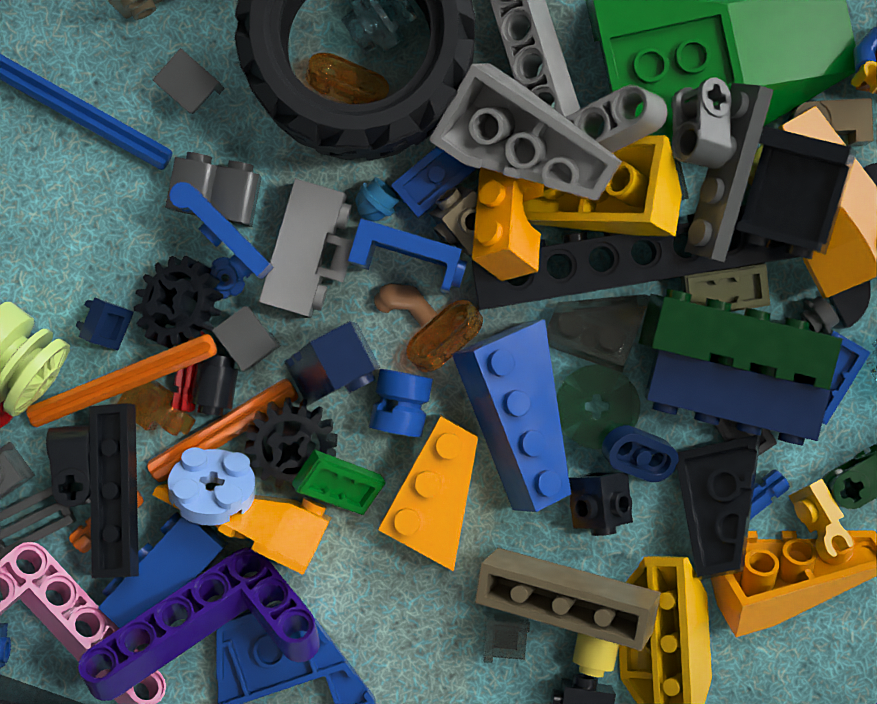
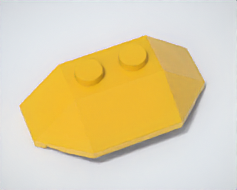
M646 556L626 583L661 592L654 631L642 651L619 645L620 679L637 704H705L712 680L707 592L697 577L688 557Z

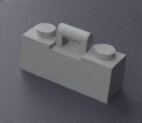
M295 178L270 262L274 268L266 275L259 302L308 317H312L314 309L322 310L328 290L327 286L321 285L323 277L344 282L349 265L348 258L354 242L336 236L338 228L345 230L352 205L345 204L347 198L345 193ZM328 243L336 245L330 269L321 267Z

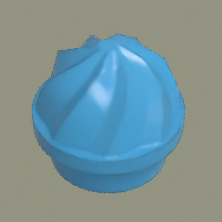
M375 177L370 183L364 182L360 186L355 202L357 211L362 218L370 221H379L386 216H391L395 212L393 207L399 202V197L389 185Z

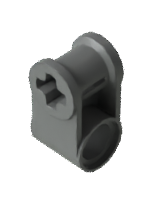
M708 78L695 89L690 87L682 88L675 92L672 97L673 138L671 148L675 159L681 162L718 169L727 162L731 154V93L727 85L719 78Z

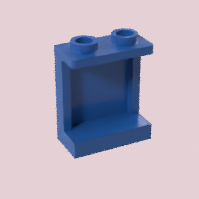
M360 219L348 258L352 265L369 270L377 246L445 267L447 270L441 292L449 294L451 286L460 288L468 262L460 259L462 249Z

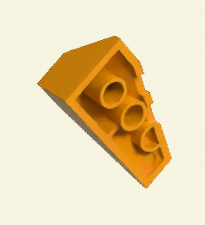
M748 531L743 572L711 578L716 604L735 637L774 627L876 577V531H847L852 537L854 545L842 551L837 543L832 540V546L836 550L837 556L828 560H823L818 554L816 539L797 538L796 531H782L781 539H758L757 531Z

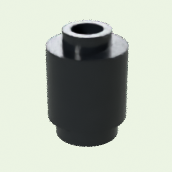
M215 355L201 361V363H196L190 403L198 404V413L223 416L224 408H233L238 369L234 368L235 360L232 357Z

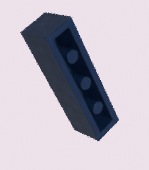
M656 349L644 397L649 401H653L652 409L677 415L678 409L682 408L694 411V419L719 425L720 419L723 418L737 422L736 429L755 435H761L763 428L779 432L778 440L803 446L805 439L818 441L830 390L751 370L747 371L714 361H705Z

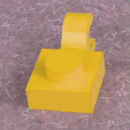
M823 479L789 495L799 520L806 525L810 533L817 530L816 549L823 560L837 556L836 550L832 546V540L837 543L841 551L854 545L852 537L838 521L844 515Z

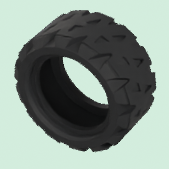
M238 0L235 17L238 21L235 31V44L240 67L247 78L251 91L278 127L298 143L311 147L323 155L343 160L359 158L375 160L397 155L413 144L415 146L419 145L433 134L447 107L456 97L457 90L473 63L475 13L472 0H415L426 18L431 35L426 57L415 76L399 91L376 102L367 104L334 102L312 92L295 76L291 68L288 52L289 34L293 20L305 0Z

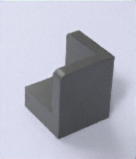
M181 48L153 79L161 89L191 114L198 110L213 91L220 95L225 89L218 80Z
M247 306L242 307L212 330L242 371H248L281 346L271 332H267L252 310Z

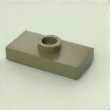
M765 263L680 277L682 292L692 294L690 303L705 306L706 298L732 304L730 312L744 310L745 308L770 306Z

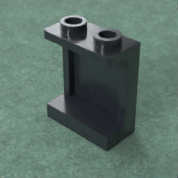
M763 126L759 144L763 146L742 220L741 222L736 221L734 229L745 233L744 242L769 248L770 242L773 240L788 244L785 253L812 260L814 252L826 255L857 152L850 146Z

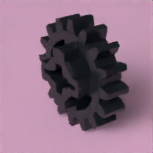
M171 256L168 260V267L157 262L155 264L157 274L154 277L147 274L143 276L144 281L148 285L146 289L136 290L135 294L142 297V303L137 304L133 308L135 312L143 315L136 324L138 327L147 330L145 333L147 339L170 349L174 345L178 346L188 342L189 339L192 340L200 337V331L203 328L212 332L214 327L209 320L211 316L221 315V311L215 308L214 304L223 299V294L214 290L220 283V280L210 274L212 270L210 267L188 256H184L182 260ZM185 277H190V278H192V279H190V280L188 281V280H186V279H184V278H185ZM169 324L174 328H166L165 326Z
M285 397L284 405L281 408H278L271 401L267 406V415L257 411L253 420L255 425H248L246 437L250 440L246 441L244 450L247 454H254L250 459L251 469L260 466L263 468L260 477L263 481L271 475L276 477L275 483L277 488L283 485L284 480H288L291 482L293 490H295L292 481L316 447V444L311 441L314 432L320 443L319 451L336 457V450L333 448L337 446L338 434L330 433L333 430L334 422L332 419L321 421L323 408L320 406L312 412L307 410V399H303L299 407L292 405L290 397ZM264 436L267 438L266 443L272 447V451L270 454H268L265 449L263 442Z

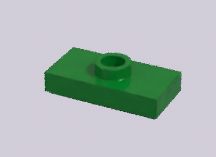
M315 449L292 481L296 492L360 515L365 514L386 484L381 474Z

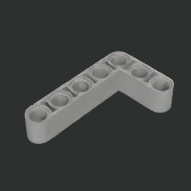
M490 0L514 79L551 106L555 102L554 109L609 152L613 153L654 133L662 127L667 117V106L664 100L658 95L638 86L629 85L622 87L580 109L546 0ZM542 64V69L540 73L537 75L538 68ZM643 101V110L636 118V108ZM602 122H605L604 131L598 137L599 126Z

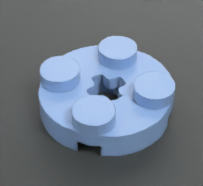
M198 447L187 449L181 455V460L170 471L168 477L169 501L172 506L174 504L181 510L182 517L192 523L221 525L229 522L230 515L238 513L241 509L242 514L251 507L255 498V475L250 467L249 458L243 453H232L220 449L203 450ZM207 483L220 484L215 486L213 491L206 490L205 486Z

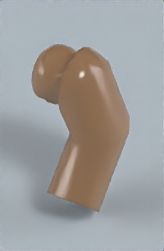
M389 283L382 286L374 297V304L379 311L389 313L393 309L408 310L421 327L438 315L418 289L412 285Z

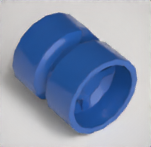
M380 369L375 392L381 399L373 404L369 428L394 434L422 437L426 413L421 407L422 404L429 402L433 378Z

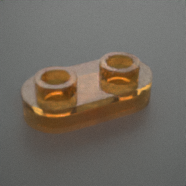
M317 53L309 59L305 78L308 84L317 92L329 95L347 104H367L387 98L389 84L380 74L332 53Z
M458 300L449 304L411 338L406 349L407 358L421 372H432L442 367L453 357V353L462 349L478 334L483 324L481 313L468 300Z

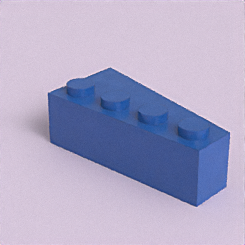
M545 319L520 323L453 353L454 362L512 510L538 512L571 495Z

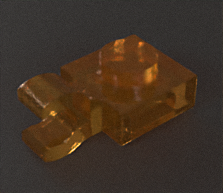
M156 380L124 392L117 403L135 404L136 423L145 430H155L159 424L164 430L174 436H177L179 431L188 435L196 421L189 414L169 405L175 394Z

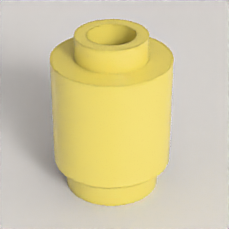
M578 633L572 662L580 665L579 672L585 675L604 677L605 671H614L619 644Z

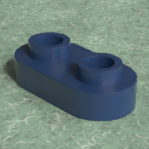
M629 425L613 429L602 443V454L613 468L648 482H660L668 478L675 471L676 464L679 461L677 451L665 439Z

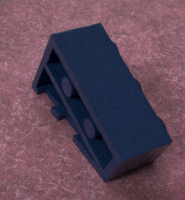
M352 321L309 342L299 352L284 361L303 399H307L308 405L344 386L348 393L376 380L373 371L381 368L358 323Z

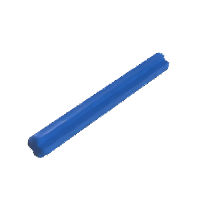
M0 54L1 81L160 170H164L169 164L173 154L169 148Z

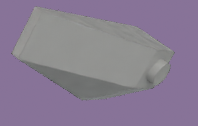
M490 63L471 65L457 90L456 97L447 107L429 139L430 142L465 165L485 168L516 179L522 178L544 184L549 188L593 200L599 199L622 162L533 92Z

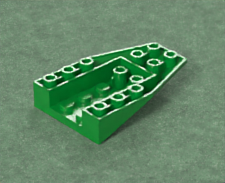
M586 0L594 42H600L610 93L622 87L633 85L661 97L667 106L666 121L661 128L648 136L665 135L669 138L670 146L673 138L672 97L675 92L682 88L690 87L695 89L700 86L701 82L711 77L722 80L727 85L729 91L732 83L761 85L774 91L764 122V126L855 73L853 49L856 47L846 0ZM643 101L636 108V118L643 110Z

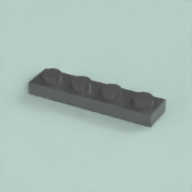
M732 83L730 88L732 100L730 108L731 154L722 167L718 169L708 168L705 180L700 189V198L693 223L689 228L684 252L725 262L774 90L761 85Z

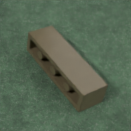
M497 548L481 563L475 603L642 651L654 631L661 592Z

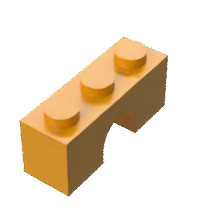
M480 168L472 259L501 281L538 272L541 233L528 222L523 202L542 197L544 184L522 178L516 179L505 176L500 172Z

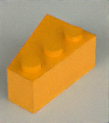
M440 414L378 528L379 531L454 571L478 441L477 434Z

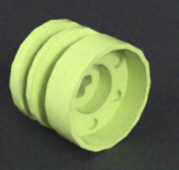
M6 301L0 305V403L5 400L3 404L4 411L13 417L25 411L49 389L69 354L70 345L62 339H56L51 342L53 332L44 328L29 338L34 326V318L14 303Z

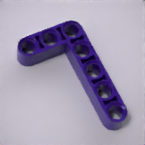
M252 547L242 548L88 649L79 660L78 670L92 696L101 701L113 700L247 609L250 610L289 660L305 662L312 659L320 647V638L315 619L267 557L253 551ZM249 572H257L254 576L243 577L245 574ZM215 595H222L220 599L214 602H207ZM273 601H282L276 607H266L269 603ZM186 619L181 625L171 627L175 621ZM297 631L307 632L301 638H289L293 633ZM149 644L144 650L134 652L138 646ZM111 669L106 676L96 678L97 674L101 671Z

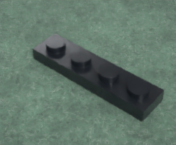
M122 403L89 406L92 578L139 576L136 405Z

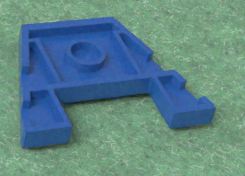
M282 601L277 602V603H274V604H271V605H268V606H266V607H268V608L276 607V606H278ZM251 612L236 616L216 630L218 704H244L323 676L326 677L335 704H376V699L315 617L320 647L317 654L305 662L289 660ZM297 631L293 633L289 638H301L307 632Z

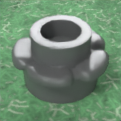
M817 296L812 301L804 300L803 309L805 311L800 314L802 321L810 323V331L817 333L820 331L823 334L830 335L832 333L831 328L839 323V318L832 306L822 296Z

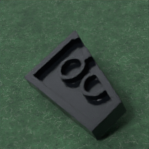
M758 435L677 452L679 461L676 464L696 573L700 580L743 572L760 446V437Z

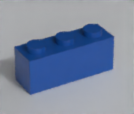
M178 512L174 513L160 528V531L165 536L154 547L147 543L138 552L139 576L115 577L102 591L107 598L98 608L119 628L123 627L197 578L226 547L228 542L211 526L192 523Z

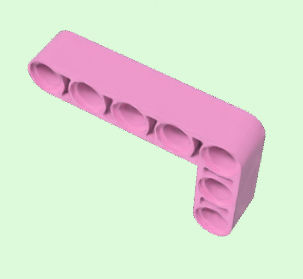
M33 542L22 543L0 560V592L3 596V601L0 602V615L21 599L78 662L88 649L119 629L41 545ZM21 559L28 560L34 566L35 573L25 574L21 572L17 567L16 561ZM47 590L57 591L63 598V605L51 604L46 598L45 592ZM75 621L86 622L92 630V637L81 636L75 628ZM136 648L134 652H140V650ZM111 669L101 671L97 674L96 678L106 676ZM157 670L139 682L144 684L149 690L148 700H142L137 697L134 687L114 700L117 704H157L165 695V679Z

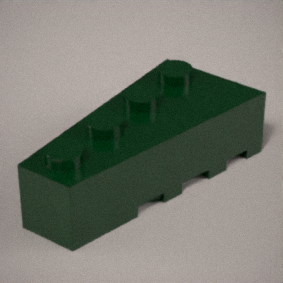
M667 288L665 296L650 294L638 344L705 361H715L719 364L747 371L753 370L789 381L795 380L830 390L842 338L808 331L810 323L784 317L783 324L770 322L771 313L745 308L744 315L730 312L732 304L706 298L705 306L690 303L692 294Z

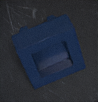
M95 297L93 301L87 300L84 306L90 308L84 323L77 321L76 327L80 330L78 337L90 343L119 350L134 312Z

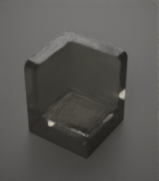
M486 612L482 652L483 662L492 663L493 657L525 660L527 632L530 631L529 618L515 614Z

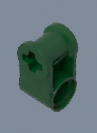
M877 444L869 447L871 451L867 454L863 450L855 455L853 459L823 476L824 483L839 507L857 509L877 498ZM843 481L850 483V486L845 490L847 497L840 494L845 489Z

